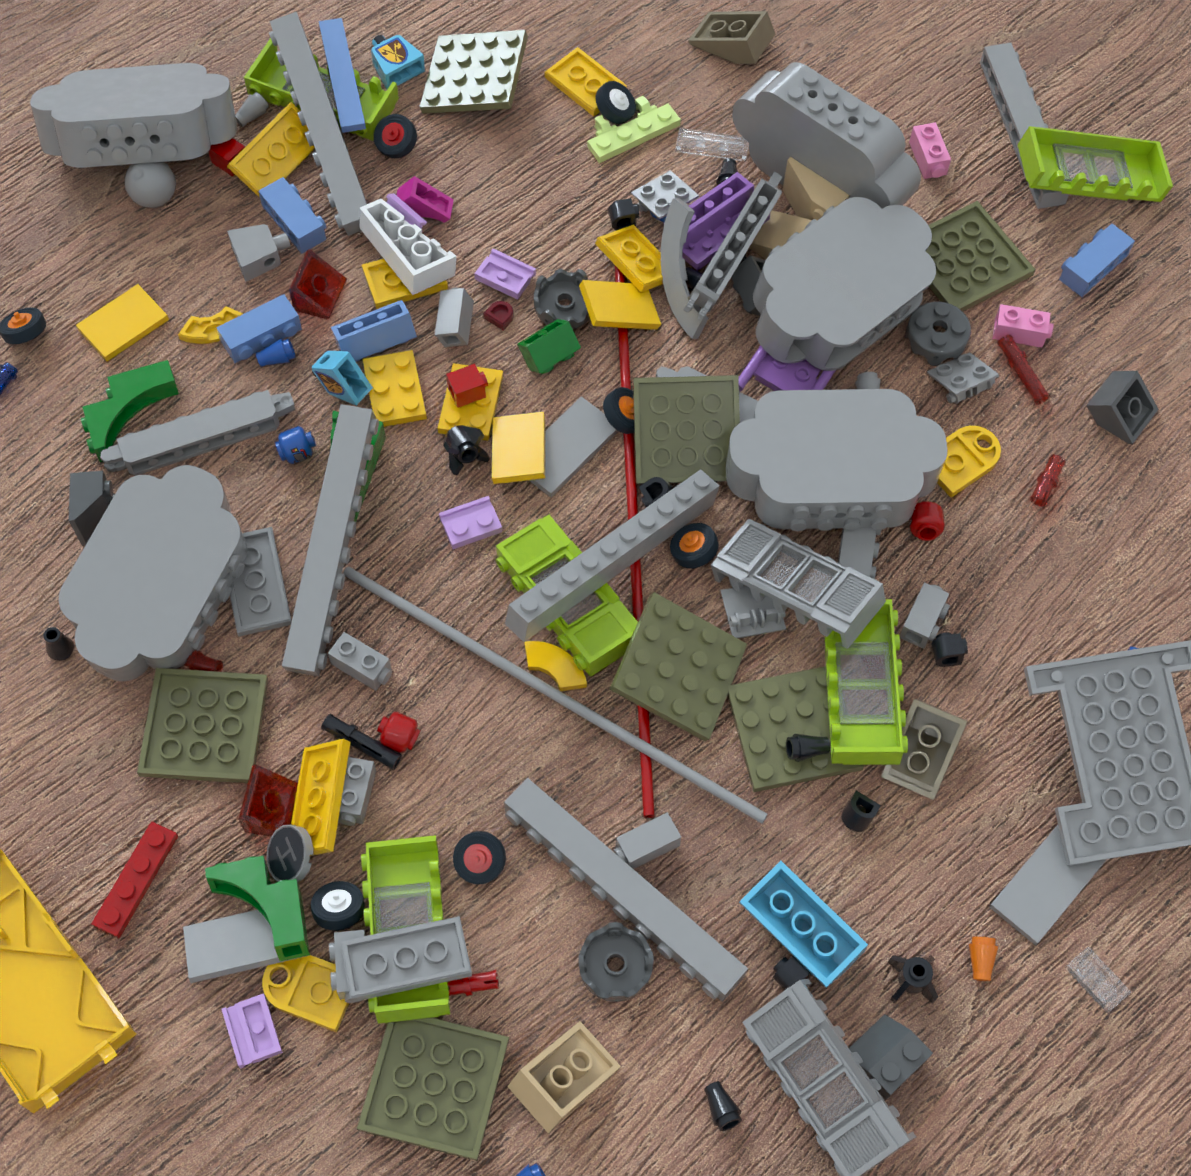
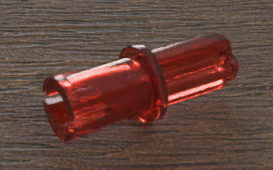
M199 650L193 651L184 666L189 667V670L222 672L223 661L205 656Z

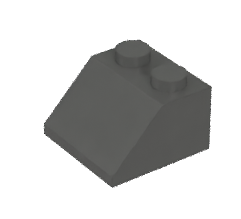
M750 255L736 268L731 279L733 281V288L740 294L743 300L742 305L749 314L761 316V313L754 305L753 293L765 260Z
M1112 371L1086 405L1097 425L1128 444L1135 442L1159 410L1138 371Z
M103 471L70 473L69 523L82 546H86L115 495L111 480L107 481Z
M885 1014L849 1047L852 1053L857 1052L861 1056L863 1063L860 1066L869 1079L875 1078L880 1084L881 1090L878 1092L884 1101L904 1084L933 1054L912 1030Z

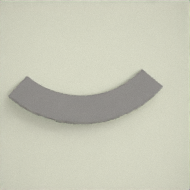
M673 198L664 223L661 241L663 285L667 300L677 321L692 339H698L708 317L705 316L702 322L697 319L701 308L696 304L689 313L683 311L689 301L690 293L686 285L688 279L685 259H682V249L684 243H686L689 225L695 211L680 198Z

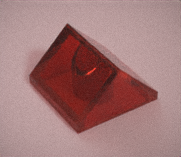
M311 249L307 250L289 288L293 308L297 312L329 319L347 278Z
M252 765L238 819L245 833L271 837L276 829L283 825H291L298 783L259 765Z

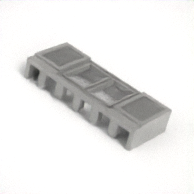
M751 519L744 523L711 564L715 581L718 583L725 576H728L730 584L735 590L739 591L744 585L750 587L752 596L756 601L761 602L765 596L771 598L774 608L779 613H783L789 607L795 611L796 619L799 623L805 625L809 619L816 621L822 635L828 636L834 630L841 635L843 647L846 649L851 646L886 602L883 584L878 580L870 578L851 567L846 568L836 563L831 557L822 556L814 552L810 547L806 545L801 546L793 542L786 535H781Z
M801 979L742 1023L747 1029L746 1034L751 1042L758 1045L764 1054L763 1059L766 1065L772 1071H776L782 1082L780 1084L784 1092L790 1098L793 1097L800 1107L798 1112L801 1118L808 1125L811 1124L816 1131L817 1142L824 1151L829 1152L834 1160V1167L840 1176H863L915 1139L916 1135L914 1132L909 1134L905 1132L897 1120L900 1116L898 1110L893 1105L888 1107L878 1092L881 1090L878 1081L875 1078L869 1079L860 1066L863 1063L861 1056L857 1052L852 1053L843 1041L844 1031L840 1026L832 1025L824 1013L827 1010L822 1000H815L807 988L812 984L810 980Z

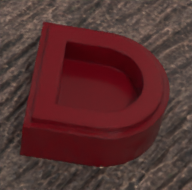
M497 301L483 313V317L504 331L513 321V307L508 302Z

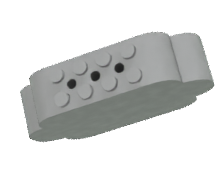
M793 62L782 72L776 70L768 71L734 103L733 122L740 135L749 142V153L752 160L769 177L773 175L774 171L783 176L779 182L781 185L784 184L787 160L792 157L849 194V198H866L875 202L882 209L890 205H904L919 188L921 181L920 170L912 157L904 152L906 143L900 128L891 119L805 64Z
M195 63L78 71L65 76L60 81V84L39 89L32 95L30 100L42 151L49 155L62 156L64 164L76 168L194 159L206 154L210 150L211 145L226 142L237 133V122L229 79L220 74H207L204 66Z
M862 197L849 198L836 207H829L819 220L813 219L808 223L804 231L794 233L787 240L786 244L782 247L780 245L776 246L769 253L753 293L754 305L761 313L756 326V337L759 344L774 359L783 363H798L806 359L814 367L825 371H835L846 366L909 317L920 306L923 291L931 285L936 275L935 263L926 252L932 240L929 225L909 207L890 205L882 209L875 202Z
M897 390L772 391L765 394L758 401L755 407L754 419L742 421L733 429L726 461V480L730 490L736 496L744 500L754 501L758 517L765 524L773 528L791 529L793 531L805 529L827 531L832 528H845L846 530L872 528L882 530L886 527H897L906 523L914 512L918 498L924 497L934 490L947 457V441L940 425L929 418L916 416V409L911 399Z
M182 465L168 471L162 479L150 475L131 477L119 487L61 587L59 605L63 614L76 628L75 644L78 652L98 673L116 681H130L141 676L149 666L154 669H178L190 660L195 650L198 651L205 641L204 633L208 626H213L219 613L217 609L221 602H226L232 590L230 586L234 578L238 579L241 576L245 566L243 562L247 554L246 540L236 518L231 514V507L223 487L213 474L196 466Z

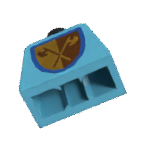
M377 35L373 39L372 45L374 47L371 49L372 62L386 89L389 88L392 81L396 82L398 86L425 72L424 55L402 36L395 35L386 40L383 35Z
M328 350L312 366L313 375L318 378L330 395L357 406L373 388L351 354L347 351Z

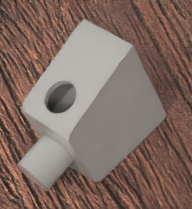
M265 224L227 231L231 247L245 282L278 267L281 264L278 251L291 247L286 233L272 237L268 225Z

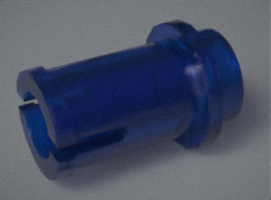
M5 362L3 365L0 364V396L11 380L17 378V368L8 362Z

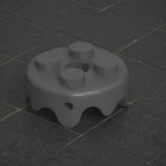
M558 269L549 278L543 275L539 276L534 292V309L543 323L549 325L553 321L561 319L569 321L572 329H575L590 320L579 287L582 280H588L587 274L583 270L578 269L576 272L571 273ZM562 299H568L572 303L570 305L563 306L558 302Z
M929 302L919 306L912 313L906 328L905 338H909L911 350L914 354L922 355L930 365L938 366L947 358L953 357L958 359L961 356L971 336V325L967 316L958 307L945 302ZM941 326L945 329V332H936L933 327Z
M611 922L587 936L579 953L578 967L580 977L586 988L596 997L611 1002L627 1001L642 992L649 983L653 970L654 956L645 937L640 932L628 929L622 923ZM613 957L622 959L624 962L623 969L618 972L611 971L607 966L608 960Z

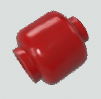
M923 501L916 504L914 512L909 519L910 531L918 539L924 541L934 540L945 529L943 509L940 505L931 501Z
M396 711L389 718L383 716L377 732L381 733L380 743L398 753H404L407 749L412 750L421 730L417 729L418 723L415 719Z

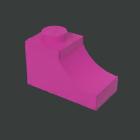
M415 176L398 188L397 196L420 217L437 219L443 223L450 220L454 199Z

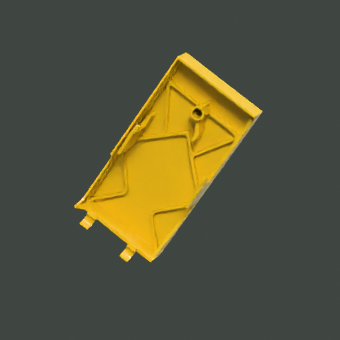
M0 848V1072L18 1097L19 1104L34 1114L44 1105L49 1109L60 1101L57 1095L101 1061L108 1064L118 1055L115 1051L133 1038L136 1032L11 860Z

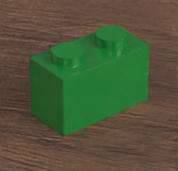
M561 319L553 321L517 344L529 370L541 374L551 371L559 361H566L575 355L574 352L581 348L569 321Z

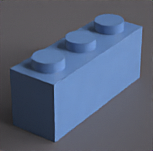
M282 177L258 191L262 207L280 229L287 234L290 241L301 254L326 240L324 231L326 224L321 216H316L313 213V209L306 199H301L294 184H289Z
M1114 224L1109 225L1105 230L1100 229L1093 237L1092 242L1089 244L1084 243L1080 247L1074 258L1070 256L1061 266L1063 271L1059 280L1083 297L1129 255L1135 240Z
M285 294L216 327L220 341L234 363L248 359L252 354L270 346L279 339L291 337L302 330L299 315Z
M402 300L331 327L339 351L349 352L355 362L417 337L410 313Z

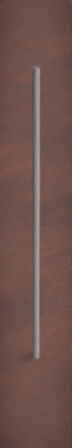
M348 566L344 570L343 574L348 579L761 824L767 818L768 814L353 568Z

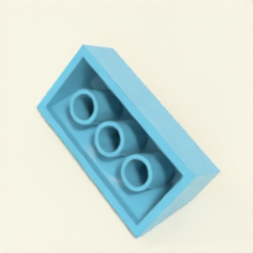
M782 861L739 901L826 988L844 974L865 952L868 946L851 927Z

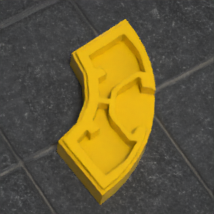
M226 306L219 313L211 317L199 318L191 316L179 332V339L195 344L219 342L220 338L216 327L243 313Z
M524 642L528 670L541 671L548 674L557 683L559 691L587 688V681L583 670L581 671L576 666L573 657L568 652L546 642Z

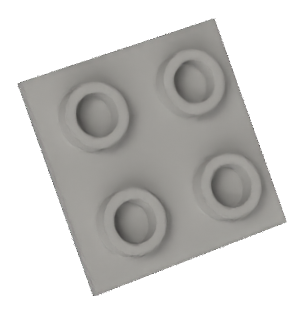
M671 170L631 192L639 201L637 203L639 211H651L658 219L667 216L673 198H680L688 204L699 197L694 190Z
M970 352L959 356L958 359L940 364L927 371V374L949 390L946 398L949 403L955 404L966 399V397L970 398L973 394L977 395L986 389L992 388V385L995 384V378L999 377L997 372Z
M743 586L739 591L734 588L720 591L732 636L744 638L786 630L783 619L785 611L779 613L774 608L771 598L765 596L761 602L756 601L748 586Z

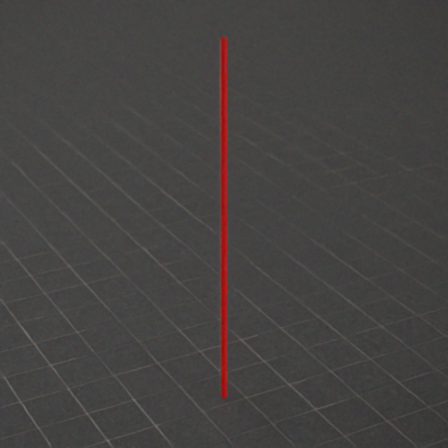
M615 266V282L625 283V275ZM618 328L621 387L631 389L628 328ZM623 433L627 514L629 520L638 514L634 433ZM641 558L630 565L633 617L637 621H639L643 612ZM638 705L639 738L651 745L649 711ZM640 752L643 817L654 818L652 758Z

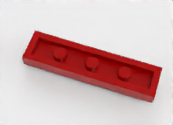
M152 821L150 822L92 921L91 925L94 928L120 939L179 837L176 832Z

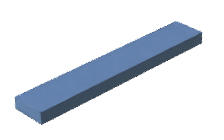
M342 18L319 21L341 131L344 133L366 129Z

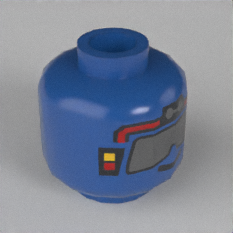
M297 426L281 432L275 445L282 461L296 464L313 456L312 447L316 446V442L311 431L306 433L302 427Z

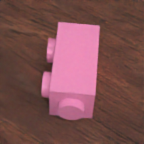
M936 122L914 126L909 143L923 178H939L947 175L951 158Z
M1000 304L995 317L992 339L1042 348L1046 338L1050 339L1053 332V324L1050 323L1051 313Z

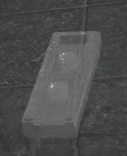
M679 128L675 152L724 159L732 158L746 162L749 142L742 136Z

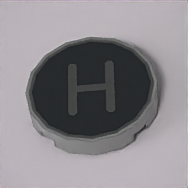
M283 825L276 829L271 836L267 847L266 861L269 872L275 880L297 879V882H299L309 872L312 864L309 863L310 855H313V844L306 829L296 825Z

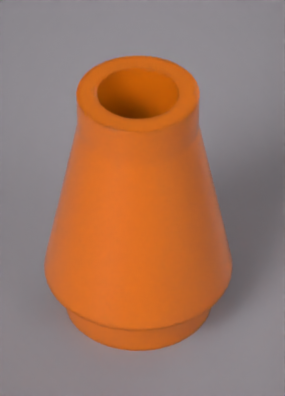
M972 937L971 944H968L973 969V980L991 981V974L998 951L996 939Z

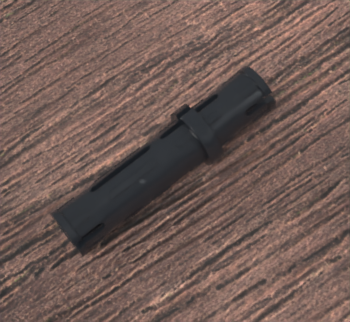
M331 713L328 714L322 723V730L329 732L339 739L350 741L351 746L379 761L391 770H395L402 759V754L395 752L359 731L358 726L354 724L349 725Z

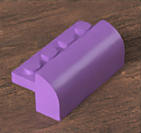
M736 172L689 205L695 212L689 225L686 243L683 245L682 259H685L697 271L712 260L754 191V185L740 173ZM770 214L768 215L765 222H767L770 219Z

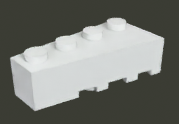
M379 199L360 207V229L412 295L455 276L457 256L451 251L447 253L440 247L441 244L434 238L430 240L422 234V229L417 225H411L405 221V216L384 200Z

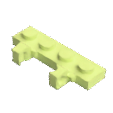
M644 96L635 99L636 110H639L640 113L637 114V118L618 127L616 125L610 126L609 121L605 120L603 115L596 117L594 127L597 130V137L588 140L587 147L597 161L601 163L680 126L681 119L669 103L657 108L655 105L650 106L649 101Z

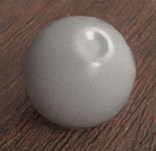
M167 163L131 164L126 171L125 190L136 204L145 208H158L170 201L174 195L176 179Z

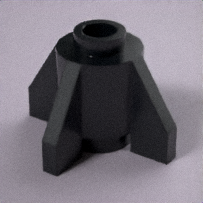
M459 425L451 428L446 433L443 446L449 452V468L453 475L459 474L464 467L463 463H471L476 458L487 463L490 460L486 451L479 446V443L484 438L481 429Z
M893 955L888 960V963L899 972L898 982L901 986L890 999L894 1004L905 992L910 994L922 992L921 994L932 1004L937 1000L938 995L931 981L933 977L931 964L935 961V958L929 956L927 959L921 957L906 959Z

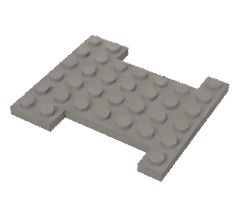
M1191 640L1026 666L1024 668L1030 696L1052 692L1058 693L1082 803L1054 808L1067 866L1191 846V754L1171 674L1191 670Z

